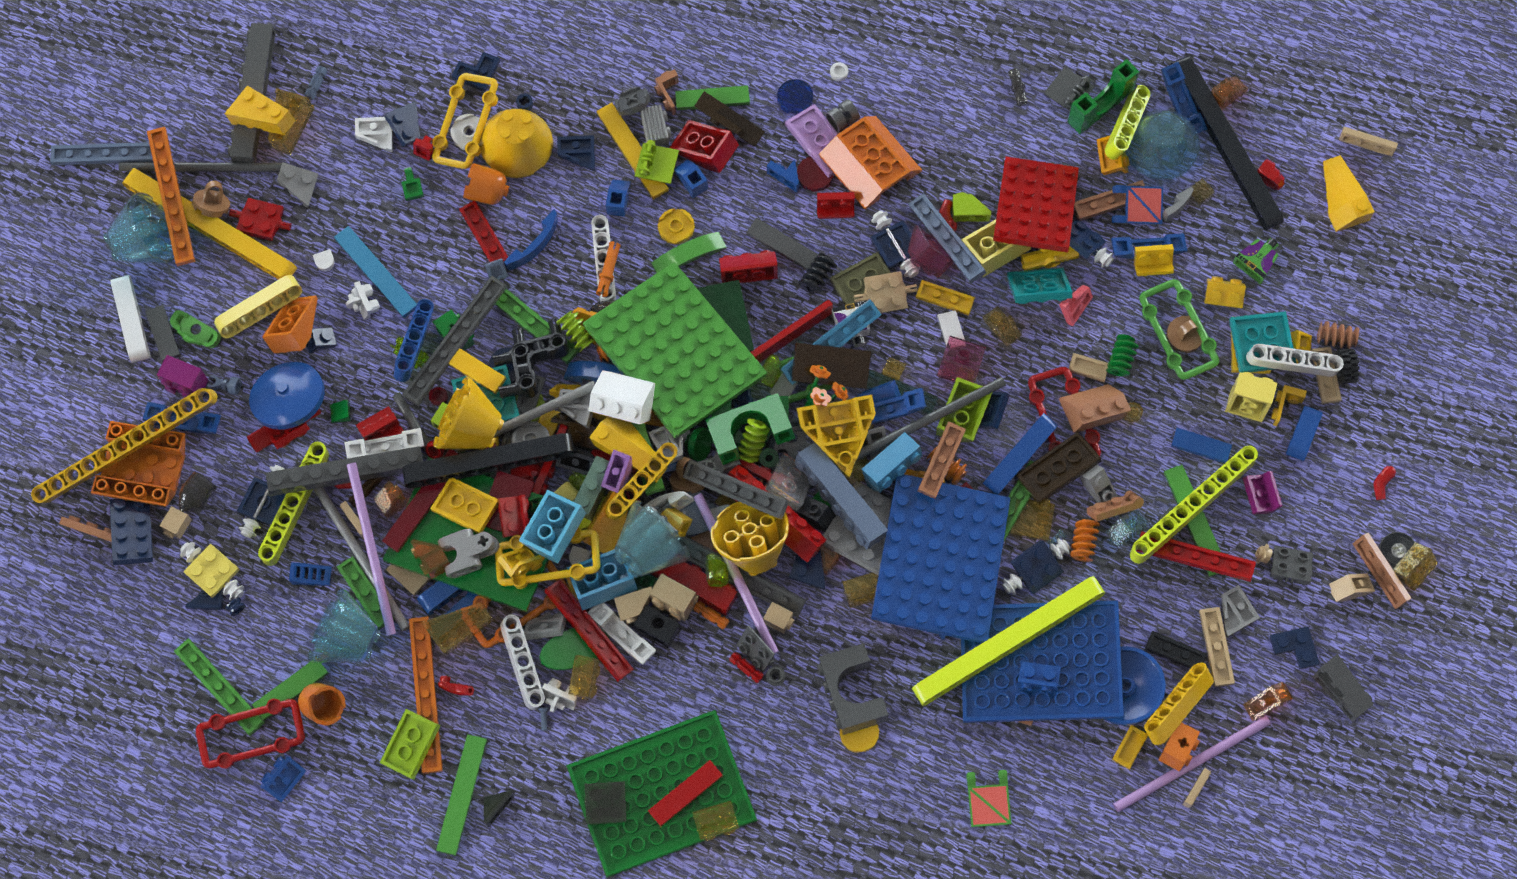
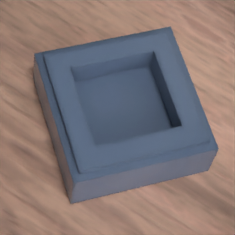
M502 258L484 264L489 278L491 275L498 280L509 277Z

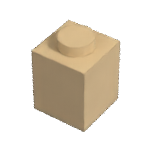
M171 506L160 527L164 531L163 534L171 539L174 537L181 539L192 519L188 514Z
M774 602L771 603L763 618L766 625L783 634L786 629H791L795 621L792 619L793 612Z

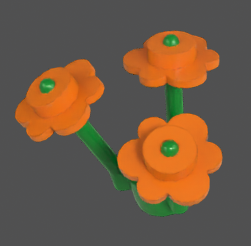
M811 366L810 372L814 373L816 377L806 397L807 402L804 407L811 405L826 407L836 397L843 401L847 400L846 388L837 382L833 383L832 389L835 392L831 397L825 389L821 390L816 387L820 378L828 379L831 373L824 366Z

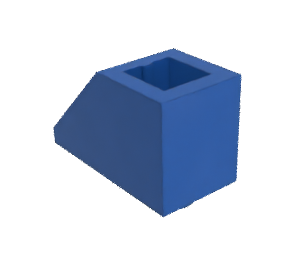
M686 160L675 167V175L692 198L708 190V180L697 165Z
M612 180L605 205L607 215L626 216L631 181Z

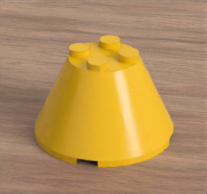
M517 108L503 110L493 115L485 124L479 142L481 156L490 168L503 172L506 177L523 178L531 176L541 167H544L551 156L553 149L552 133L546 122L531 111Z
M465 377L461 382L464 384L461 389L457 388L437 428L441 430L439 437L435 436L433 446L437 449L492 448L496 440L494 435L497 430H501L504 424L501 413L471 378Z
M738 501L725 508L717 516V521L711 528V540L719 554L748 572L749 575L756 576L777 565V559L788 535L789 521L786 513H784L782 519H779Z

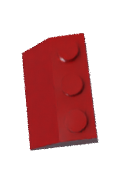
M764 250L757 254L743 253L740 256L725 255L719 258L722 283L739 280L740 283L778 279V264L775 251Z

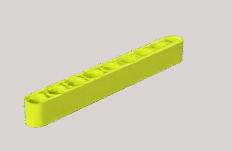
M1253 446L1243 447L1141 536L1132 546L1130 559L1137 564L1145 562L1253 467L1258 457L1256 448ZM1230 467H1235L1238 471H1234ZM1217 479H1222L1225 483H1221ZM1204 490L1211 492V494H1206ZM1190 502H1195L1198 506H1193ZM1177 514H1182L1185 518H1179ZM1163 526H1169L1171 530H1166ZM1149 538H1155L1158 542H1152ZM1136 550H1142L1144 554H1139Z

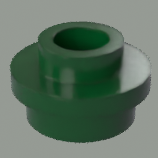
M766 448L760 453L759 459L763 466L771 468L778 463L779 456L774 449ZM767 455H772L773 459L772 461L768 462L766 461L765 457Z

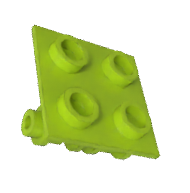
M653 140L643 143L635 177L671 184L679 150L656 146Z

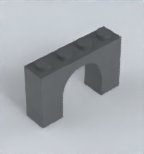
M864 643L819 657V664H816L820 676H824L823 688L826 694H830L829 706L832 712H836L835 724L838 730H842L843 735L889 721L883 697L863 703H851L845 700L838 691L839 683L846 675L870 668V659Z

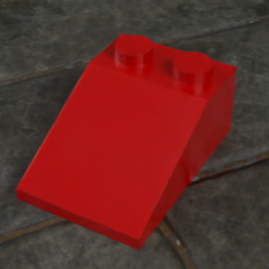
M688 120L669 148L679 150V155L706 170L720 173L739 144L731 131Z

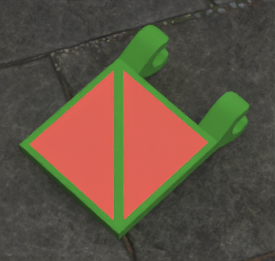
M1000 770L998 772L999 785L976 786L975 773L968 772L966 778L971 827L1011 824L1007 771Z

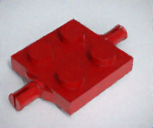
M248 198L242 211L233 209L229 211V217L239 218L236 229L248 236L273 241L275 233L279 229L290 231L292 223L282 221L281 217L284 207L281 205Z

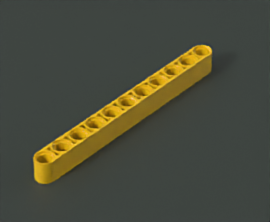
M133 168L122 184L130 191L164 211L158 182ZM181 196L188 226L278 280L284 276L293 275L297 270V267L292 262L221 219L202 215L201 210L198 208L195 210L192 202Z
M201 388L37 485L31 492L32 499L37 503H48L214 405L217 401L216 392L212 389ZM207 392L209 400L204 402L203 395ZM189 402L193 405V409L190 412L187 410ZM172 412L176 413V420L174 422L170 419ZM158 421L160 429L155 431L154 424ZM140 431H142L144 435V438L141 441H139L138 439V433ZM124 441L127 443V449L125 451H123L121 447V444ZM107 451L111 453V458L109 460L105 458V454ZM91 460L95 464L93 470L89 468V463ZM75 470L78 472V478L76 480L73 478V472ZM58 480L62 482L61 489H58L56 486ZM42 490H44L46 493L44 499H42L40 496Z

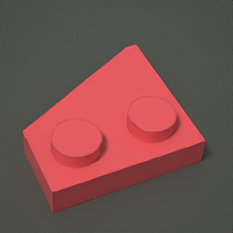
M1082 285L1072 293V298L1064 300L1059 304L1067 324L1074 326L1092 300L1093 295L1090 287Z

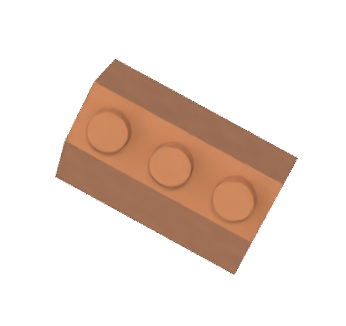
M1109 384L1059 398L1074 433L1121 420L1131 411L1124 393Z

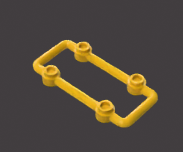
M464 73L459 76L457 83L449 89V95L452 98L440 133L432 140V144L435 147L432 159L435 163L467 169L472 165L474 157H478L481 154L479 142L490 109L498 103V96L496 95L498 82L496 79ZM467 80L491 86L489 91L482 95L484 107L473 140L465 146V151L468 155L466 161L463 162L440 157L441 151L446 150L448 147L446 136L457 103L465 97L463 85Z
M578 528L570 541L573 544H578L583 538L591 537L593 566L583 567V565L576 563L568 570L527 576L524 574L505 579L504 569L497 559L503 554L505 549L517 550L526 546L519 542L521 536L515 535L511 537L510 541L499 543V549L495 553L497 582L501 586L514 585L517 589L525 588L528 583L568 577L580 581L586 575L598 572L601 565L598 533L592 529L581 530Z

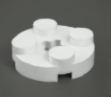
M474 114L459 116L451 127L452 140L461 150H465L466 144L473 140L480 119L474 116ZM467 129L474 130L472 135H465Z

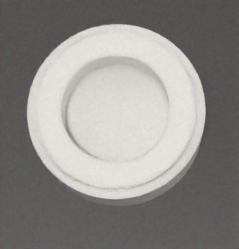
M841 62L833 64L830 68L831 78L835 81L845 80L848 76V67Z

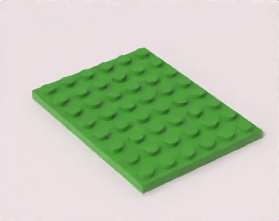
M675 262L583 322V327L623 375L655 383L652 411L675 439L767 376V371Z

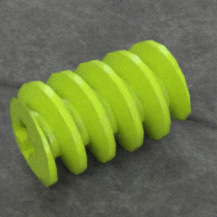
M571 310L556 323L557 325L563 323L561 330L568 329L565 336H572L570 343L577 342L574 348H581V352L595 340L590 338L588 331L585 332L586 329L583 325H580L583 319H576L579 313H572Z
M749 418L747 420L749 425L745 426L747 432L742 434L745 439L740 440L742 445L738 446V450L742 460L754 463L760 460L759 456L763 451L762 448L765 446L770 429L764 422Z

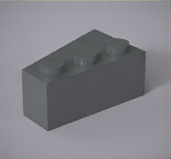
M1338 654L1319 668L1313 675V679L1352 722L1374 704L1372 697L1364 691Z

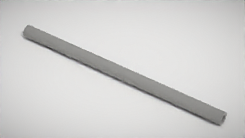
M591 381L504 422L501 430H497L494 437L590 393L595 386V382ZM447 449V450L444 451V454H443L442 457H444V456L446 455V453L449 451V449ZM451 449V450L455 451V452L458 453V454H461V453H463V452H465V451H467V450H469V449Z
M323 487L314 489V492L375 587L369 559ZM386 588L392 616L401 631L409 629V623Z

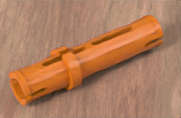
M614 241L609 242L603 270L599 274L600 281L596 291L598 296L601 295L602 289L604 290L602 297L608 296L610 283L614 279L613 272L621 247L619 243H616L615 249H613Z

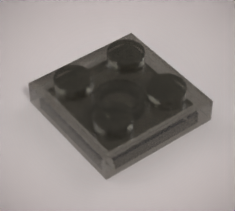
M625 781L584 784L587 825L627 822Z

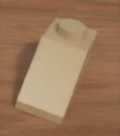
M1368 573L1348 574L1329 584L1331 594L1336 602L1348 601L1375 592Z
M653 587L614 598L620 621H626L627 624L637 621L645 606L649 605L651 601L650 592Z

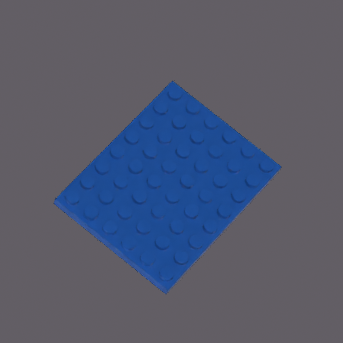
M906 474L897 476L894 484L887 524L888 531L884 540L871 619L984 643L989 637L1010 497L942 483L936 499L918 492L923 478Z
M1118 600L1093 602L962 683L963 723L1124 718ZM1047 603L993 605L988 639ZM961 639V656L982 643ZM1021 661L1061 667L1058 692L1044 693L1041 692V689L1033 688L1032 691L1021 689L1018 686Z

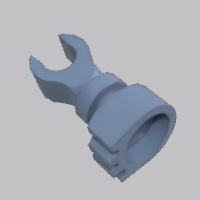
M215 375L209 376L211 380H216L213 385L206 384L210 389L228 390L230 394H239L242 385L239 377H231L229 381L227 379L221 380Z

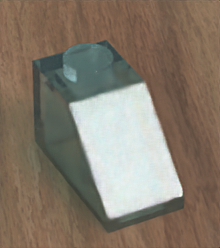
M1135 510L1119 518L1105 533L1113 544L1120 547L1150 524L1138 510Z

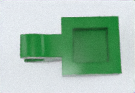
M411 167L404 168L406 181L401 183L405 200L409 201L424 197L420 178L414 179Z

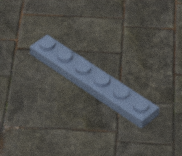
M149 142L51 145L50 163L52 165L153 162Z
M924 193L908 204L970 284L986 274L982 265Z

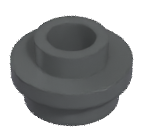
M774 666L768 669L766 680L770 685L780 686L784 683L786 675L782 668ZM775 673L780 676L777 680L772 678V675Z

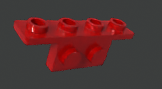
M318 409V411L306 422L321 414V410ZM306 422L299 426L282 430L263 426L248 435L247 439L255 452L261 451L272 443L276 449L289 445L290 441L295 438L304 436L310 428Z

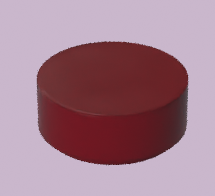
M442 387L431 389L429 392L431 404L439 407L442 402L446 403L448 401L447 391Z

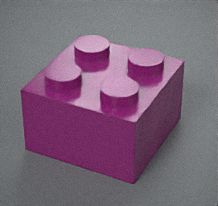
M166 355L157 373L161 381L160 383L165 386L166 391L173 394L176 392L181 393L184 398L201 388H206V384L209 382L201 368Z

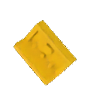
M1217 276L1207 279L1205 304L1243 308L1246 285L1242 283V280L1231 279L1230 281H1223L1222 277Z
M526 546L501 554L497 560L508 575L514 577L517 575L522 576L531 570H538L545 558L541 555L535 556Z

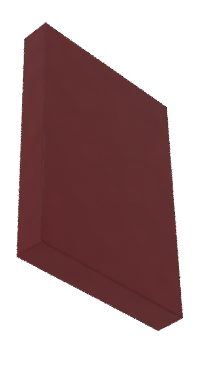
M498 471L489 495L499 499L525 494V499L529 501L535 482ZM497 508L486 528L502 532L499 508Z

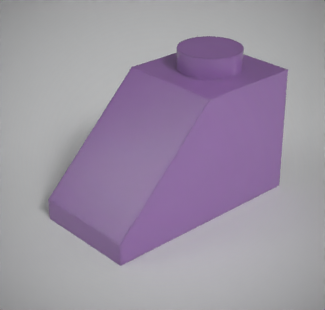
M613 450L601 487L618 493L632 478V456Z

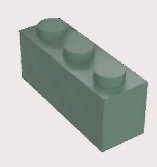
M596 456L574 500L575 503L581 505L585 510L584 518L591 521L607 491L606 488L601 487L609 461Z

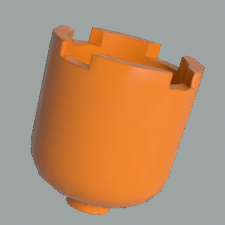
M473 163L468 174V178H471L468 186L465 185L463 198L496 205L502 200L503 196L507 197L509 186L506 185L507 179L503 172Z
M322 683L309 684L303 688L298 699L299 709L302 714L315 723L324 726L332 725L340 720L343 709L346 707L345 697L342 692L333 686Z

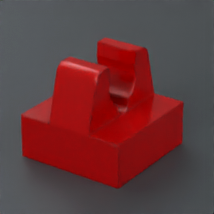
M425 136L422 140L416 138L413 142V154L430 161L433 154V144H431L433 138Z

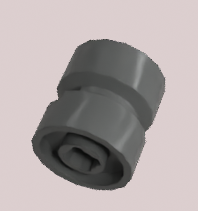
M849 99L838 104V108L834 107L825 113L826 119L837 133L847 128V124L851 125L860 119L857 108Z

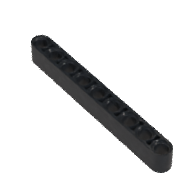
M562 433L408 464L402 467L404 484L406 488H418L447 482L449 478L458 480L573 456L575 451L572 435Z

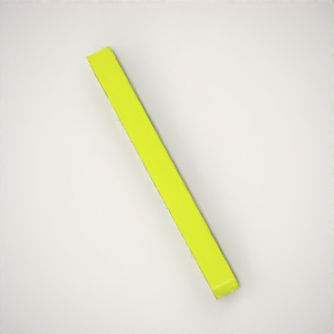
M1095 576L1089 577L912 687L914 694L922 706L928 705L1097 601L1105 594V591Z

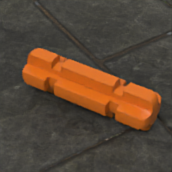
M698 601L693 608L698 614L702 613L704 618L713 624L717 623V626L723 630L728 626L729 620L727 618L721 617V614L709 606L705 607L706 604Z

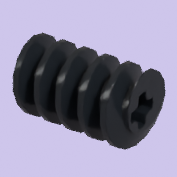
M819 253L815 257V261L811 263V267L807 269V273L802 277L803 279L798 282L800 287L810 294H815L814 291L821 292V288L818 285L825 286V282L822 279L829 280V276L826 273L832 275L833 270L831 267L837 268L836 263L823 253Z

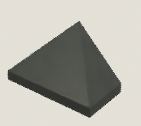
M510 790L484 797V823L486 826L490 827L515 797Z

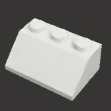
M603 370L591 391L588 411L636 424L650 421L655 383Z

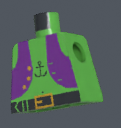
M1272 238L1266 243L1256 239L1235 256L1233 264L1261 285L1278 257V254L1274 251L1278 247V243Z

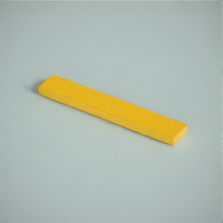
M610 103L597 110L596 113L634 172H636L642 147L616 110L614 104ZM639 178L653 200L669 191V188L663 182Z

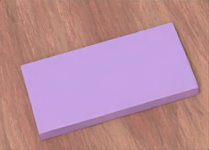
M814 104L785 121L784 125L829 178L835 174L820 158L819 153L838 133Z

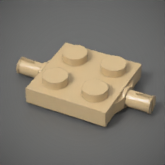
M901 271L863 278L865 291L863 294L854 295V301L856 303L870 299L880 313L907 309V293L917 292V285L905 286Z

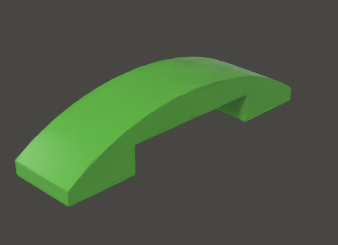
M714 232L697 237L671 249L655 259L651 264L656 273H658L673 262L681 267L709 254L711 256L727 247L720 233Z

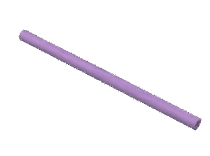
M347 464L386 635L396 634L357 464Z
M700 493L693 498L711 533V528L716 521L703 494ZM722 556L762 640L774 653H777L778 649L738 566Z
M1267 716L1262 717L1191 759L1187 767H1182L1180 772L1172 769L1113 803L1116 811L1120 812L1271 725Z

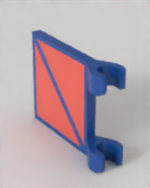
M1125 185L1112 187L1113 193H1126L1125 216H1112V223L1162 224L1163 187Z

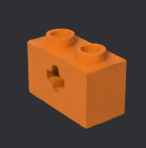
M1181 722L1169 737L1158 760L1180 772L1183 766L1187 767L1193 757L1189 754L1191 750H1196L1200 742L1197 739L1200 732Z

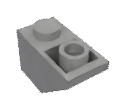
M1096 465L1079 477L1083 486L1097 502L1103 503L1118 497L1104 468Z

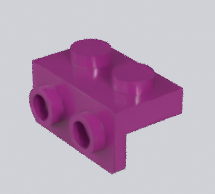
M1267 471L1262 475H1249L1242 478L1253 515L1272 513L1282 507L1272 471Z

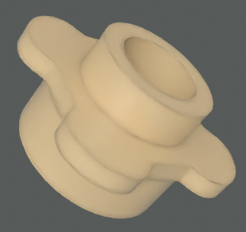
M1268 544L1257 549L1255 553L1257 564L1260 562L1266 564L1271 559L1272 549L1269 548Z

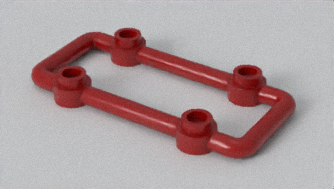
M1067 367L1055 368L1033 375L1028 379L1030 389L1029 402L1036 406L1040 417L1043 413L1047 415L1043 405L1045 395L1042 390L1037 389L1036 382L1064 374L1066 378L1065 391L1068 394L1079 392L1080 381L1073 378L1070 369ZM1093 428L1085 430L1084 439L1101 456V449L1098 444L1100 440L1099 432L1093 430ZM1054 432L1048 437L1050 443L1048 452L1061 443L1056 440Z
M275 698L270 699L265 706L228 716L214 714L210 717L209 721L202 722L196 727L201 762L208 769L215 767L229 769L233 766L234 762L275 751L282 754L288 753L291 747L300 745L305 740L299 705L293 699L284 701ZM291 707L297 738L279 737L271 745L234 755L223 752L219 754L217 759L209 760L204 730L212 728L219 731L224 729L228 723L265 713L279 715L284 708Z

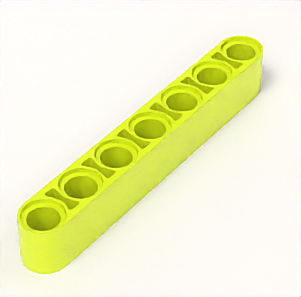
M318 441L312 443L300 466L327 462L329 452L326 446ZM323 450L321 455H315L316 451ZM313 489L287 493L258 551V556L265 565L272 566L278 562ZM292 501H298L296 506L290 507ZM284 518H290L288 523L281 524ZM276 535H281L280 540L273 541ZM273 552L270 558H264L266 553Z

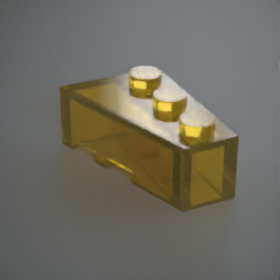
M479 602L457 611L422 621L421 623L443 654L448 655L495 619L485 605Z

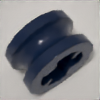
M523 93L517 97L516 104L518 109L528 111L532 109L533 100L529 94ZM524 100H527L528 103H526L525 106H523L520 102H524Z
M240 597L231 600L225 608L227 611L230 610L231 616H235L244 610L246 605L241 603Z

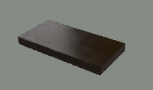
M796 343L791 381L813 383L816 376L810 372L811 366L821 365L831 375L828 379L820 378L818 384L833 385L834 382H837L844 387L867 389L871 351Z
M1076 432L1017 473L1016 478L1040 505L1102 460L1082 435Z

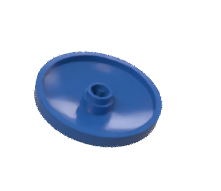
M286 362L276 365L264 372L254 383L249 396L250 409L258 422L268 428L282 430L299 426L309 420L320 408L325 395L324 382L319 373L308 364Z
M1123 646L1120 648L1124 718L1104 720L1116 725L1130 726L1142 723L1153 715L1164 700L1166 684L1162 668L1150 654L1135 647Z

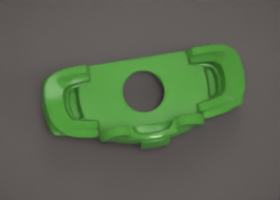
M177 310L173 313L170 324L186 343L203 345L210 348H215L220 343L221 335L213 328L183 311ZM195 324L201 326V332L197 335L191 332Z

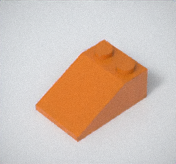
M316 295L299 297L280 309L262 336L274 354L305 349L312 334L318 300Z

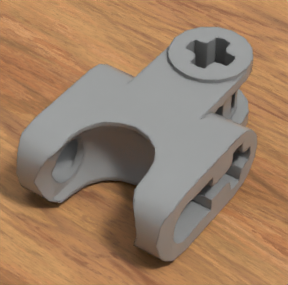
M464 529L438 540L439 548L447 552L457 551L454 562L445 567L446 576L449 578H457L482 568L480 559L495 554L499 549V541L488 532H480L474 535L472 529Z

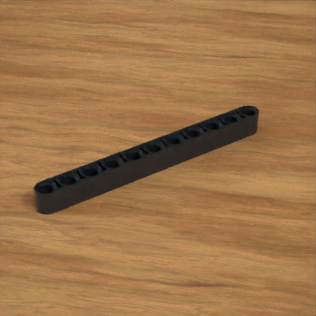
M1187 55L1172 62L1171 64L1179 62L1185 76V84L1197 112H1200L1209 136L1263 229L1268 230L1282 224L1284 219L1281 211L1192 58Z

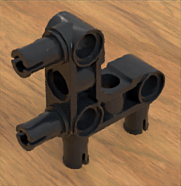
M554 319L555 326L552 320L548 322L550 335L526 341L522 328H517L518 335L516 329H513L511 334L514 344L511 350L503 354L493 355L495 367L511 363L514 365L516 381L514 384L499 387L501 399L515 395L524 396L525 398L535 397L538 393V380L533 370L535 364L548 359L562 358L568 354L569 347L566 336L562 333L561 325L556 323L559 319Z

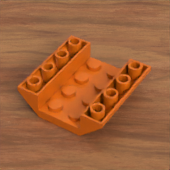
M876 116L861 118L837 134L819 153L820 158L848 191L854 192L855 199L864 209L879 201L884 191L905 178L908 181L922 172L918 164Z
M110 421L105 439L110 443L138 425ZM142 431L138 433L139 441L144 438ZM169 431L103 470L101 475H95L91 494L167 507L176 494L185 459V433ZM125 441L121 444L123 451L127 449ZM107 451L105 457L107 460L111 458L109 451Z

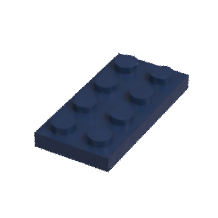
M110 499L113 565L153 562L150 504L124 499Z

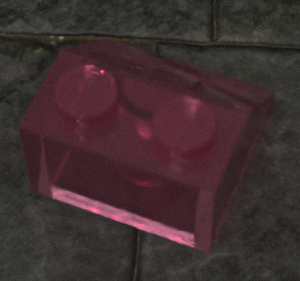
M917 225L914 227L907 251L911 257L910 261L917 268L919 266L922 267L929 276L934 275L939 278L954 262L932 235Z
M949 336L937 376L953 382L959 377L975 383L986 347Z

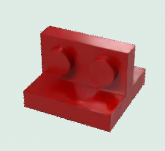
M389 406L356 424L364 441L402 434L403 431L397 417Z

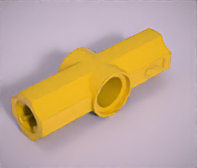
M1070 246L1068 253L1040 248L1038 251L1022 254L1020 258L1024 271L1041 267H1056L1061 262L1079 258V253Z

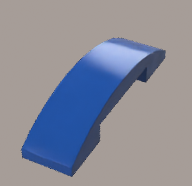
M1179 62L1162 68L1163 80L1171 102L1190 137L1207 130L1200 112H1197L1185 84V76Z
M555 209L541 222L544 230L522 253L515 249L504 261L505 268L508 271L528 263L546 247L557 226L558 215Z
M1184 233L1166 234L1163 238L1130 239V237H1118L1111 239L1114 257L1134 259L1135 247L1173 244V255L1187 252Z
M595 361L569 362L564 380L582 383L583 379L597 382L603 370L623 374L615 365Z
M923 388L904 392L903 396L874 403L876 414L871 424L897 419L925 408L926 402Z
M147 402L142 420L147 421L168 407L163 404ZM172 412L170 415L172 422L176 420L175 412ZM202 412L174 429L201 434H216L221 415Z

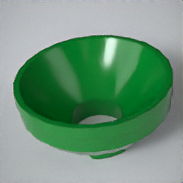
M698 427L687 435L685 449L692 460L697 462L705 460L712 447V436L708 428Z

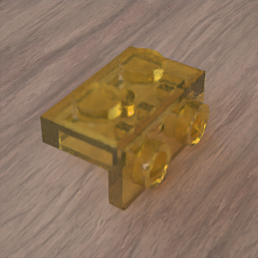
M1416 542L1394 567L1393 571L1395 574L1403 577L1409 589L1415 591L1435 568L1438 561L1431 548Z
M575 655L568 694L582 697V700L586 701L593 699L597 692V685L595 684L596 678L600 673V660Z
M731 801L692 812L700 840H712L716 838V835L722 833L724 835L732 834L736 831L735 829L739 828Z

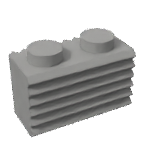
M660 104L642 109L640 116L646 143L648 140H653L656 146L669 144V138L672 135L670 126L666 127L665 121H668L666 110L662 111Z

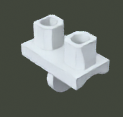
M360 281L354 283L355 288L348 295L349 300L346 302V306L348 309L353 308L355 312L360 311L363 319L366 320L370 318L372 313L379 310L380 305L376 299L370 301L367 299V297L373 294L371 285H361Z
M552 678L548 684L544 683L542 687L546 699L545 703L551 705L550 711L553 713L557 708L564 710L567 707L574 710L578 688L568 686L566 692L560 690L561 682Z

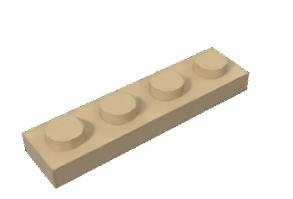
M1220 607L1200 609L1199 614L1211 674L1214 679V687L1234 685L1235 680Z

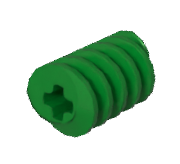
M1119 334L1116 337L1115 348L1112 350L1106 371L1114 376H1129L1130 372L1127 370L1132 369V365L1129 363L1134 362V358L1131 356H1136L1137 354L1133 349H1138L1139 346L1134 343L1136 340L1133 337Z

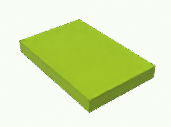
M405 709L379 763L414 780L441 725Z

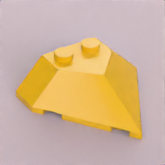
M872 395L828 403L826 407L811 405L797 408L800 428L850 478L855 461L859 456L871 422L876 414Z

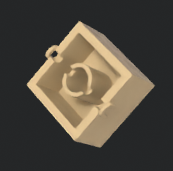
M664 574L660 575L650 592L653 606L658 607L662 612L663 610L669 612L671 616L679 621L687 620L699 599V596H696V592Z

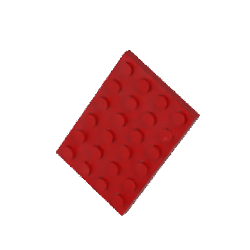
M1005 156L993 241L1068 253L1079 167Z

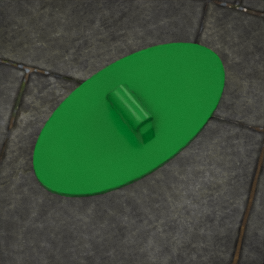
M574 628L564 631L562 636L550 639L542 648L539 656L542 665L552 670L578 668L598 658Z

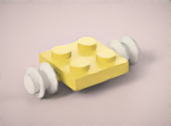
M187 542L181 547L180 557L186 556V562L191 563L183 572L211 598L223 587V595L229 594L230 601L243 596L244 586L238 587L237 580L230 581L240 569L212 544L202 553L200 547L194 548V542Z

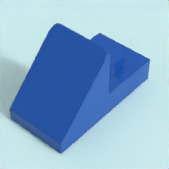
M795 160L786 170L782 164L770 161L767 164V174L795 192H798L799 180Z

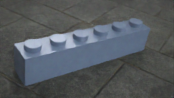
M815 442L797 454L795 459L797 468L805 473L809 483L818 489L821 498L830 504L834 514L843 520L844 526L849 531H852L861 546H864L867 550L885 538L888 529Z

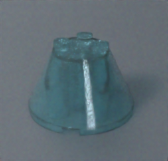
M1166 109L1152 110L1142 115L1129 148L1126 150V155L1132 166L1141 174L1157 180L1174 179L1186 173L1194 165L1200 148L1199 136L1191 121L1182 114Z
M141 192L131 196L107 230V233L103 235L115 261L169 263L174 260L164 208L160 204L156 205L152 201L153 197Z
M635 501L631 505L614 548L616 553L614 555L615 559L620 564L624 563L629 568L628 572L634 578L686 562L690 558L688 548L686 546L682 547L678 540L681 537L651 507L648 505L645 508L641 506V501Z
M340 589L335 594L338 598L335 602L330 601L314 633L311 643L315 645L313 651L309 650L308 660L312 663L368 661L372 654L371 647L373 642L376 643L380 637L381 632L378 631V626L347 590Z

